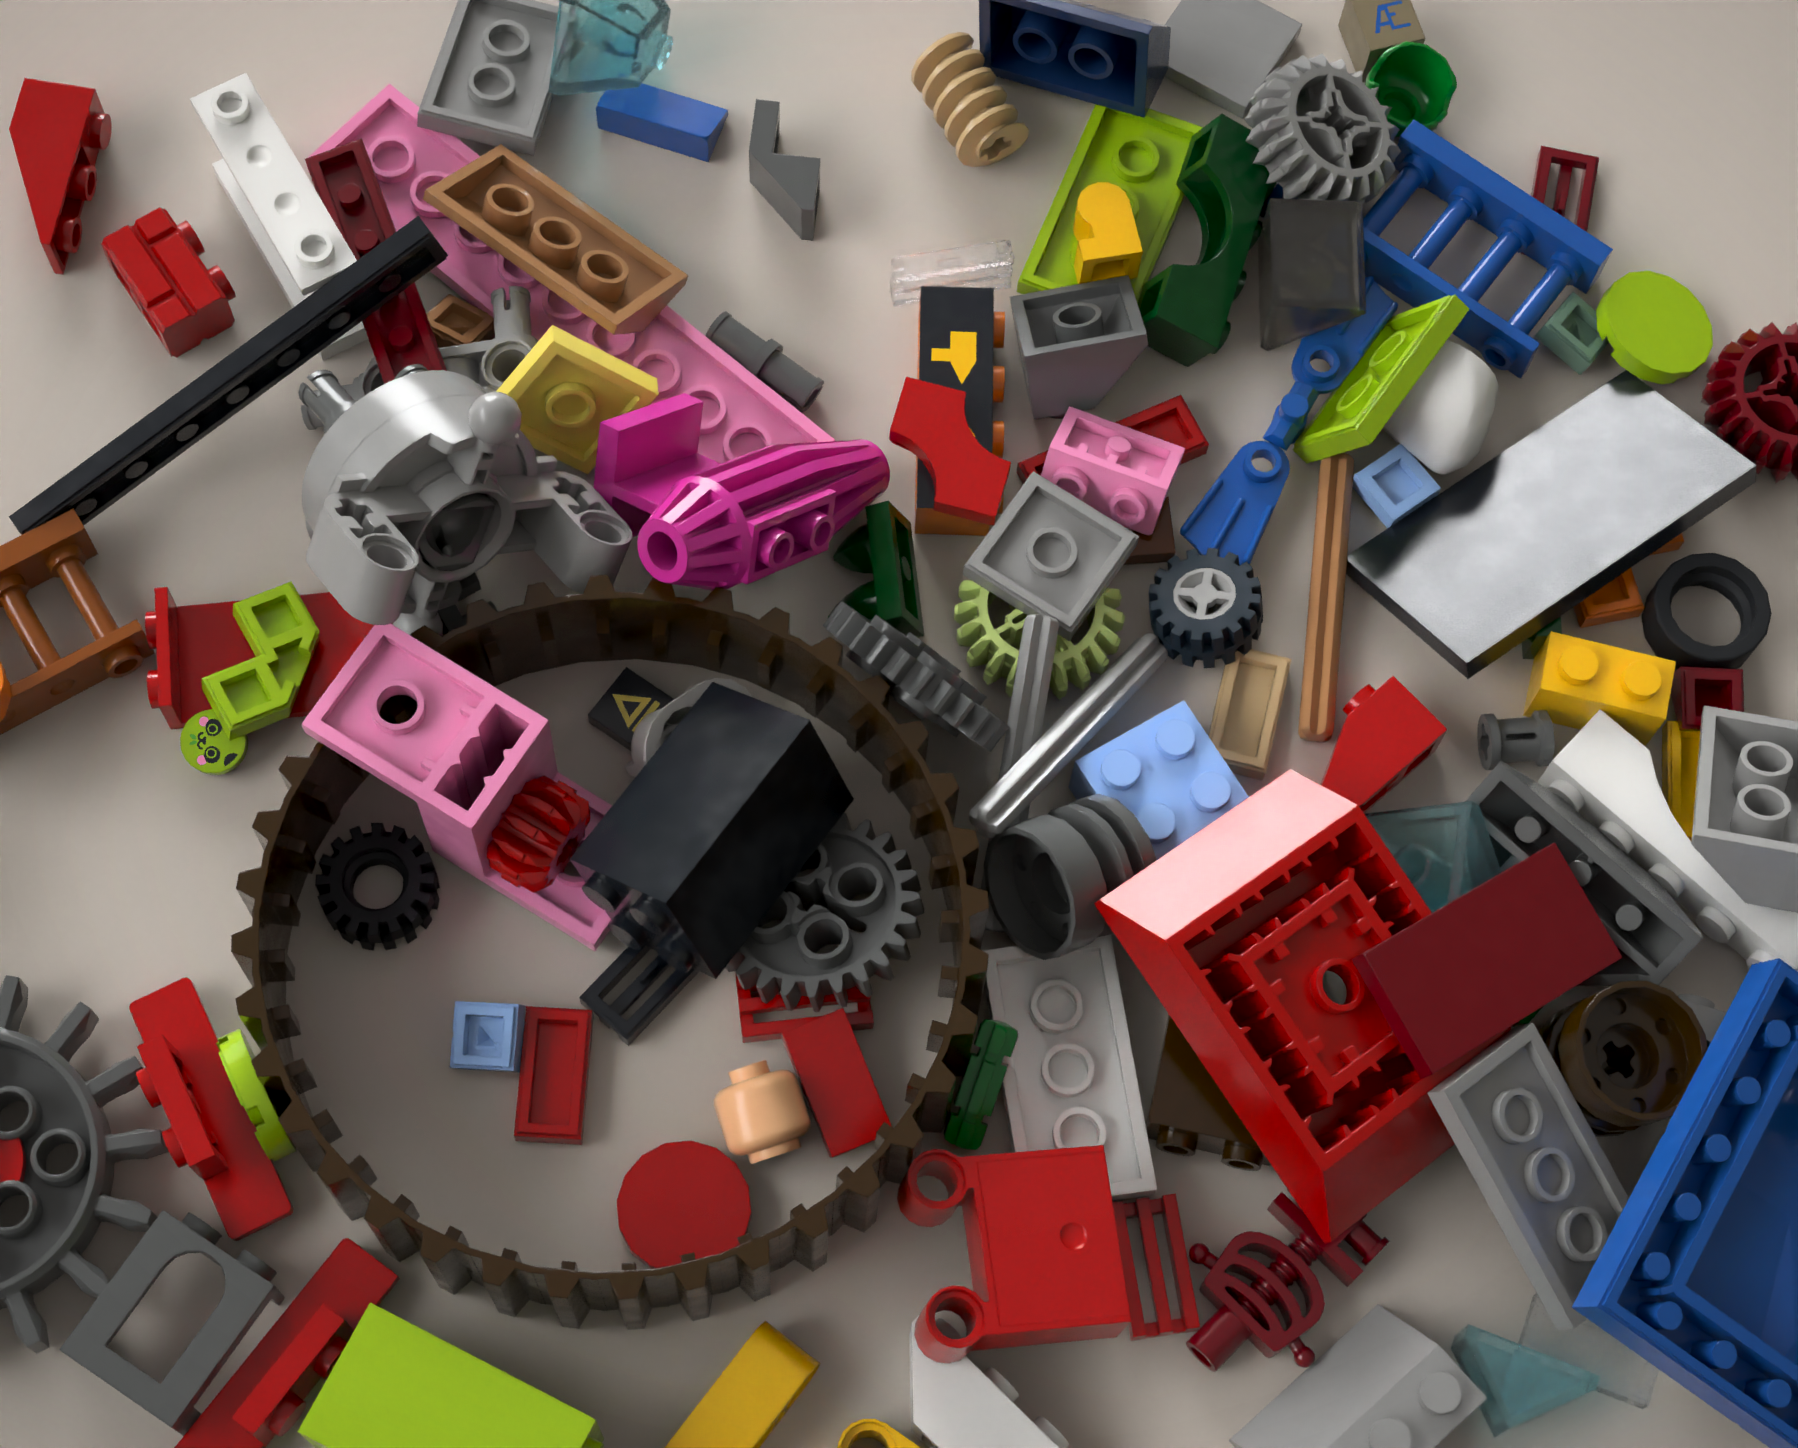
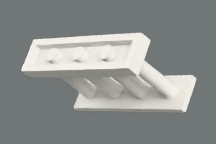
M244 73L194 96L190 100L223 158L212 163L216 177L293 308L357 260L247 73ZM361 321L319 352L322 360L324 361L367 340L368 336L363 322Z

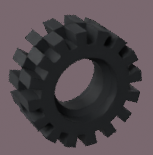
M371 823L372 832L363 834L359 825L349 829L352 839L344 843L338 836L330 844L334 851L331 857L323 853L318 863L322 870V875L316 874L315 886L319 892L317 897L328 922L334 931L338 930L344 940L350 944L357 940L362 948L374 951L375 943H382L385 950L397 948L396 939L404 937L407 943H410L417 938L415 929L419 925L427 929L432 922L430 911L431 909H438L440 900L437 889L440 888L438 876L429 852L425 851L422 842L415 835L411 839L408 838L405 829L396 825L393 826L392 832H387L383 823ZM376 865H386L394 868L403 877L402 892L394 903L385 908L371 909L356 901L353 894L354 884L357 877L364 870Z

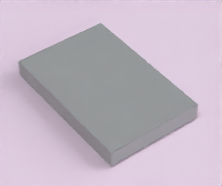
M458 0L418 111L417 127L496 147L502 144L509 150L534 156L577 26L578 12L534 0Z

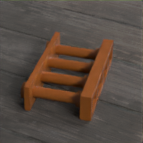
M74 508L0 546V607H3L38 670L10 685L12 696L6 716L0 722V735L109 677L120 678L134 672L141 666L145 658L155 654L154 650L149 649L146 635L137 619L120 628L117 626L83 565L86 560L96 556L98 552ZM53 577L62 579L96 640L63 658L59 656L26 597L30 589Z

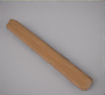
M1347 453L1321 459L1319 469L1298 726L1300 738L1306 741L1327 742L1331 739L1334 732L1355 462L1353 457Z

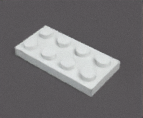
M1111 935L1097 937L1089 945L1061 957L1047 960L1029 955L1019 946L982 950L989 954L984 985L990 1019L1007 1023L1018 1031V1039L1012 1056H1004L1002 1062L1008 1065L1001 1087L1012 1152L1104 1145L1112 1201L1155 1195L1157 1184Z

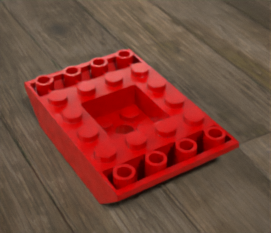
M1291 769L1094 903L1325 1244L1332 1242L1455 1144L1427 1093L1511 1030V1027H1508L1434 1074L1420 1079L1351 959L1432 912L1360 807ZM1326 971L1334 972L1343 980L1347 990L1344 1004L1335 1003L1326 995L1323 988V976Z

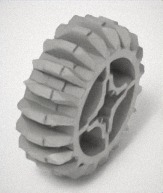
M1323 54L1309 59L1302 55L1298 59L1291 60L1282 68H1276L1265 78L1266 82L1256 89L1254 96L1250 99L1253 107L1250 108L1249 114L1244 119L1253 128L1246 142L1259 150L1253 163L1265 165L1270 173L1266 184L1278 182L1283 187V201L1298 197L1303 212L1317 208L1323 216L1338 211L1343 213L1354 211L1363 203H1368L1381 192L1380 189L1385 186V183L1390 180L1391 175L1396 171L1393 162L1401 152L1399 147L1393 142L1400 129L1387 122L1386 118L1392 107L1380 105L1376 98L1379 87L1369 89L1362 82V70L1349 74L1343 59L1329 63Z

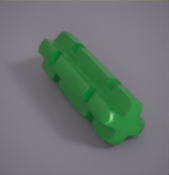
M985 1019L980 1023L974 1045L979 1047L978 1053H970L954 1100V1105L959 1106L958 1112H950L943 1133L946 1141L959 1148L977 1150L982 1145L988 1127L987 1123L982 1122L984 1115L992 1116L1008 1068L1007 1064L1002 1063L1004 1056H1012L1018 1039V1031L1007 1023L992 1019Z

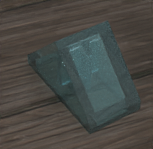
M1470 1324L1454 1336L1451 1350L1460 1369L1487 1397L1479 1407L1494 1438L1579 1400L1596 1389L1600 1378L1596 1374Z

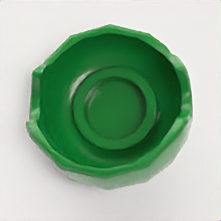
M1405 41L1387 49L1379 57L1368 73L1365 85L1369 89L1379 87L1376 98L1380 105L1392 107L1386 119L1388 123L1400 129L1395 136L1400 138V135L1413 119L1431 131L1437 129L1438 123H1441L1448 114L1447 111L1451 98L1457 88V80L1443 55L1427 44Z

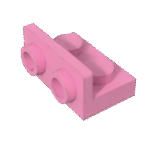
M1069 406L1049 446L1041 476L1123 527L1145 535H1151L1154 532L1163 503L1179 469L1185 448Z

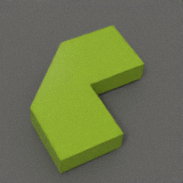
M292 581L233 603V616L256 657L202 678L201 689L230 741L290 716L319 643L320 631Z

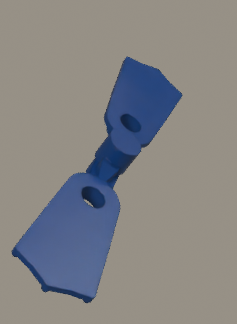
M1336 271L1330 274L1292 361L1291 371L1296 382L1290 392L1283 397L1281 404L1277 406L1272 422L1263 436V439L1266 441L1250 442L1237 452L1180 529V534L1197 549L1200 556L1206 555L1208 548L1219 549V557L1224 558L1228 552L1238 555L1239 566L1245 562L1250 565L1289 475V460L1282 449L1287 451L1290 444H1294L1302 434L1307 423L1308 413L1319 394L1331 393L1343 384L1398 309V303L1394 302L1384 293L1374 280V277L1349 276L1337 273ZM1323 359L1330 365L1331 369L1326 372L1316 371L1312 368L1310 361ZM1256 458H1265L1271 462L1273 469L1268 472L1258 471L1253 467L1251 461Z

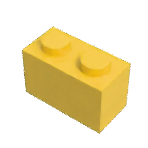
M1551 631L1533 660L1523 716L1531 717L1534 710H1547L1552 723L1581 730L1601 709L1646 746L1666 720L1676 661Z

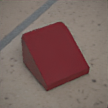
M1680 667L1674 671L1671 697L1679 730L1700 731L1704 705L1744 712L1743 669Z

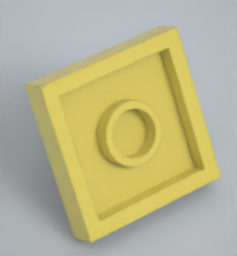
M554 325L548 329L496 391L507 394L517 402L522 413L520 430L528 438L534 449L549 456L553 455L557 460L586 474H589L596 466L600 422L648 406L659 395L657 378Z

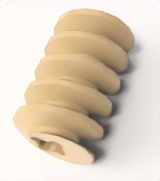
M956 32L938 39L921 54L911 71V81L917 90L922 92V99L928 108L933 111L935 121L941 128L945 129V137L953 147H956V155L962 164L970 167L987 166L1008 157L1019 149L1028 139L1029 129L1024 123L1016 122L1018 111L1013 104H1004L1007 93L1002 86H994L996 75L991 68L983 67L985 58L980 50L971 49L974 40L970 34Z

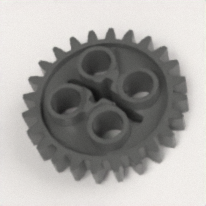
M842 601L823 626L826 630L850 648L846 657L872 677L879 675L890 685L889 695L922 721L927 718L931 722L937 723L956 738L962 732L990 752L1008 730L1009 726L981 705L987 697L959 676L961 671L912 633L909 632L907 636L877 615L870 621Z
M843 813L730 960L726 969L728 972L736 971L737 978L744 990L756 985L762 1002L766 1004L781 991L782 999L786 1009L789 1011L796 1007L801 996H808L814 1012H820L825 995L831 994L834 995L837 1003L842 1008L847 1007V990L856 987L865 996L870 997L873 994L869 978L876 974L883 979L892 981L894 975L889 959L909 961L911 955L907 942L904 939H915L921 936L916 917L924 914L923 902L920 893H918L922 889L916 870H911L912 866L906 849L896 850L892 834L889 832L876 837L870 820H864L854 831H851L847 814ZM806 869H816L813 873L807 876H797L800 872ZM861 893H872L862 901H851ZM772 920H783L779 925L772 928H762ZM826 945H839L829 953L817 954Z

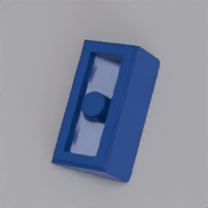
M617 76L599 99L596 106V116L599 129L709 162L728 117V110Z

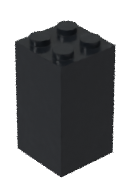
M712 682L572 855L570 861L586 882L582 887L583 892L593 903L606 911L612 920L608 927L621 942L635 950H640L645 945L655 950L664 961L681 972L686 973L690 968H694L717 979L847 810L854 798L809 719Z

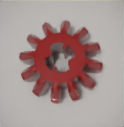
M545 775L525 783L522 791L513 796L507 810L501 813L502 818L498 826L492 831V841L487 847L489 866L501 873V878L518 888L522 886L533 893L552 885L557 875L564 872L568 861L576 852L580 841L585 837V828L590 822L589 801L577 795V790L562 781L555 782Z

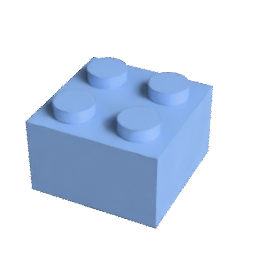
M1184 700L1075 760L1068 786L1077 800L1094 794L1117 799L1135 815L1149 836L1157 860L1249 797Z

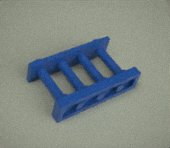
M1413 119L1400 135L1397 144L1401 150L1393 162L1395 169L1399 171L1397 177L1359 223L1339 211L1332 220L1324 248L1332 253L1334 259L1341 266L1351 271H1359L1367 277H1374L1377 284L1413 308L1455 294L1469 308V311L1452 334L1478 350L1484 360L1491 366L1499 370H1508L1521 379L1527 372L1540 345L1539 342L1528 336V334L1566 285H1573L1587 294L1599 278L1613 249ZM1417 188H1425L1448 203V206L1412 252L1406 255L1379 236ZM1467 220H1474L1498 238L1457 289L1430 271L1429 267ZM1517 252H1523L1547 268V272L1507 322L1478 303V301Z

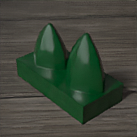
M889 501L866 506L867 524L858 527L846 537L833 555V559L851 571L864 574L873 573L874 580L860 585L841 601L870 621L877 615L906 636L910 632L917 638L923 637L924 628L911 522ZM839 603L834 607V609H833V610L831 611V613L828 615V618H829L830 615L833 613V611L836 609V607L839 605Z

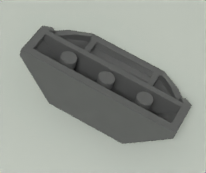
M1503 761L1497 764L1457 810L1459 828H1461L1468 891L1554 842L1556 843L1622 955L1621 959L1577 986H1612L1621 981H1648L1660 985L1704 937L1655 878L1564 799Z

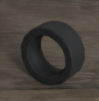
M1701 553L1688 555L1672 563L1646 597L1641 618L1645 639L1657 657L1676 661L1675 671L1680 667L1738 669L1767 635L1772 613L1768 593L1754 572L1736 559L1716 553ZM1687 586H1703L1718 591L1731 601L1740 616L1741 629L1739 635L1733 642L1724 646H1710L1693 640L1681 631L1672 617L1671 603L1675 594Z

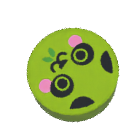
M209 709L195 714L187 721L181 732L180 746L184 758L192 767L205 774L222 775L231 772L241 764L248 750V736L246 734L230 741L213 709Z

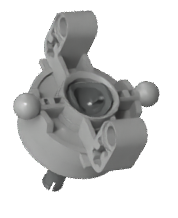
M412 364L405 367L397 374L394 380L381 385L359 400H353L340 385L336 376L328 370H318L307 377L320 391V396L317 397L307 384L302 382L300 385L299 399L324 424V436L310 458L302 486L304 515L314 531L306 553V561L311 570L342 608L352 617L373 625L393 623L395 627L409 635L425 625L442 636L443 622L438 610L457 604L462 591L460 581L486 566L497 554L534 550L567 587L580 594L584 593L591 575H607L612 585H614L632 540L631 529L586 480L574 474L555 471L558 460L553 455L536 457L533 446L520 430L522 413L518 404L507 394L495 391L486 393L480 385L465 375L444 370L429 371L421 364Z

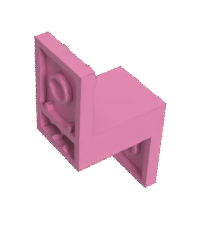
M391 623L387 625H374L302 722L304 732L416 801L432 850L588 948L596 951L610 931L608 925L612 920L605 910L597 906L585 895L582 887L586 882L582 876H569L563 872L559 873L552 885L533 893L522 886L518 888L501 878L502 874L489 866L487 847L492 841V831L498 826L502 818L501 813L507 810L513 796L522 791L525 783L534 778L537 779L545 775L555 782L560 780L577 790V795L589 801L590 822L585 828V837L580 841L578 847L593 831L612 805L558 773L548 719ZM395 695H406L414 699L418 704L417 710L411 719L404 723L392 724L380 717L381 706L387 699Z

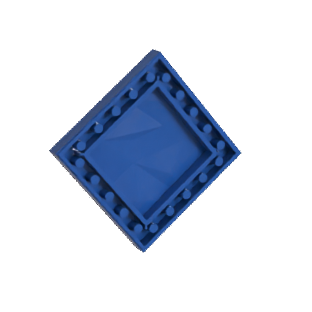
M1778 958L1751 965L1572 1308L1732 1422L1738 1424L1742 1429L1769 1448H1798V971Z

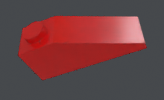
M1394 676L1377 690L1368 684L1357 692L1343 708L1347 718L1338 735L1320 785L1357 804L1365 814L1436 751L1447 728Z

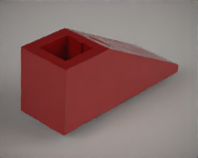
M24 78L9 131L41 245L54 273L64 275L69 254L76 253L81 243L82 222L80 215L84 202L91 201L96 191L97 171L95 163L99 149L105 150L109 145L112 130L111 117L109 114H105L95 88Z

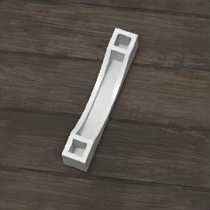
M1600 709L1551 761L1538 780V783L1564 799L1655 878L1674 900L1678 901L1696 917L1697 925L1708 937L1720 943H1727L1747 960L1746 964L1749 969L1752 964L1780 958L1798 971V913L1747 904L1736 894L1693 847L1691 841L1672 815L1658 784L1650 750Z

